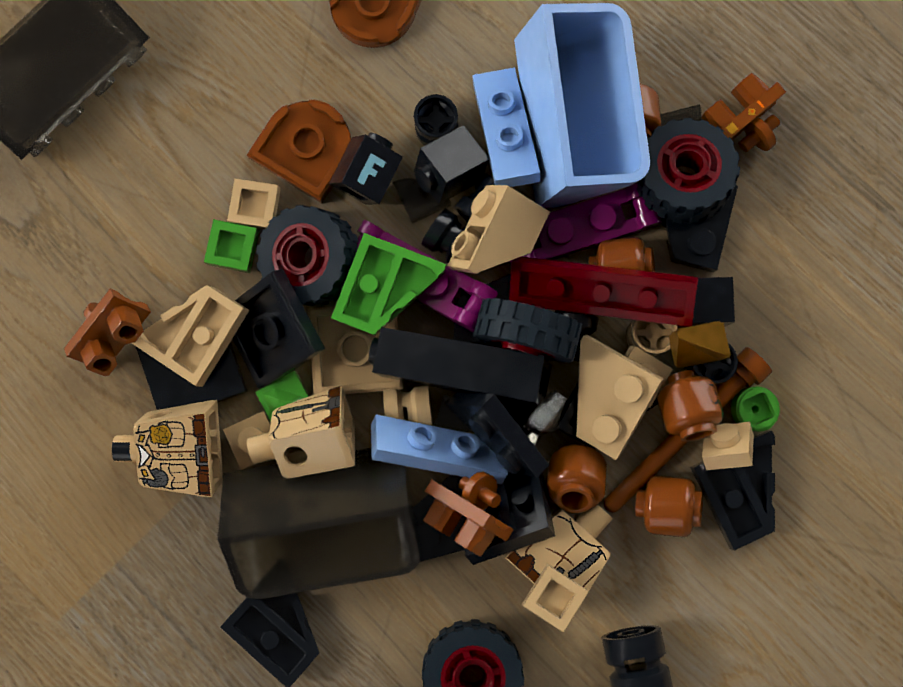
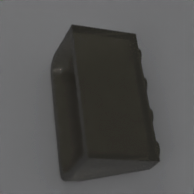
M41 0L0 39V141L21 160L29 153L33 157L38 156L52 142L53 139L49 134L60 123L67 127L83 113L84 108L80 104L90 94L94 93L99 97L115 82L116 79L111 75L123 63L128 67L132 66L145 54L147 49L143 44L150 37L115 0Z
M371 448L355 450V466L290 479L282 476L278 464L223 473L217 540L236 589L248 598L264 599L399 576L411 572L419 564V544L407 466L372 460Z

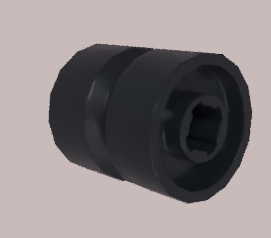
M643 625L623 628L604 634L601 637L606 662L615 668V671L609 676L611 687H673L669 667L660 662L666 651L659 626ZM645 659L644 662L628 663V660Z

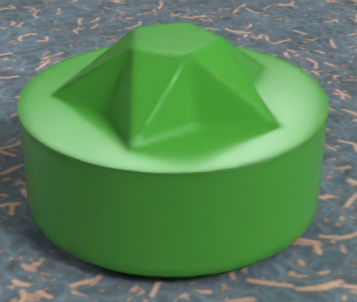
M764 387L744 388L734 396L731 403V415L735 423L750 422L753 432L765 431L771 428L776 423L780 413L778 399L770 390Z

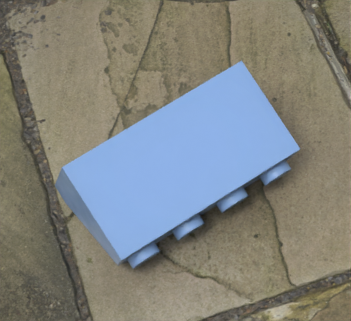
M612 3L542 4L516 36L514 42L521 95L540 170V182L533 183L535 203L543 208H556L635 184L648 173L650 155L632 25L628 14L621 7Z

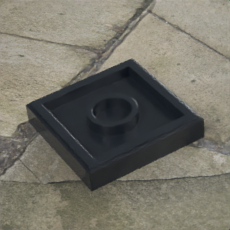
M283 269L272 271L235 300L249 309V312L232 339L259 390L288 375L325 349Z
M231 341L203 387L193 385L136 347L157 410L210 400L221 402L248 392Z

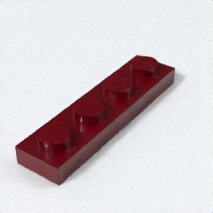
M518 257L512 260L509 300L544 309L691 327L698 277Z

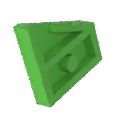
M364 233L331 319L376 336L380 332L381 327L385 328L445 273L447 264Z

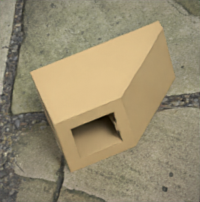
M486 185L472 203V215L465 230L456 237L452 245V257L447 266L456 271L476 274L531 253L550 211L508 185Z

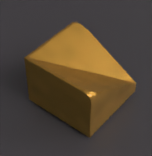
M717 321L680 328L668 336L674 365L677 368L719 361L730 357L724 322Z

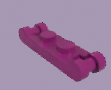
M638 183L625 189L550 212L537 239L540 248L534 249L531 253L521 257L554 260L598 246L604 240L620 239L654 228L663 222L661 217L657 216V212L653 209L649 210L644 204L645 200L642 196H639L637 191ZM633 203L637 216L625 220L621 206Z
M363 220L357 230L360 234L358 237L359 242L357 243L358 247L363 234L366 233L437 260L383 231L367 220ZM447 266L445 273L418 296L415 301L474 332L482 300L486 298L495 299L498 292L490 286ZM463 292L471 295L464 309L456 306Z

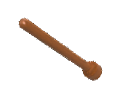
M745 347L737 355L738 365L733 377L723 382L717 388L722 408L745 386L751 387L754 383L760 385L772 373V369L766 361L748 347ZM670 434L605 498V509L611 513L619 511L637 493V490H640L688 442L681 441L680 436Z

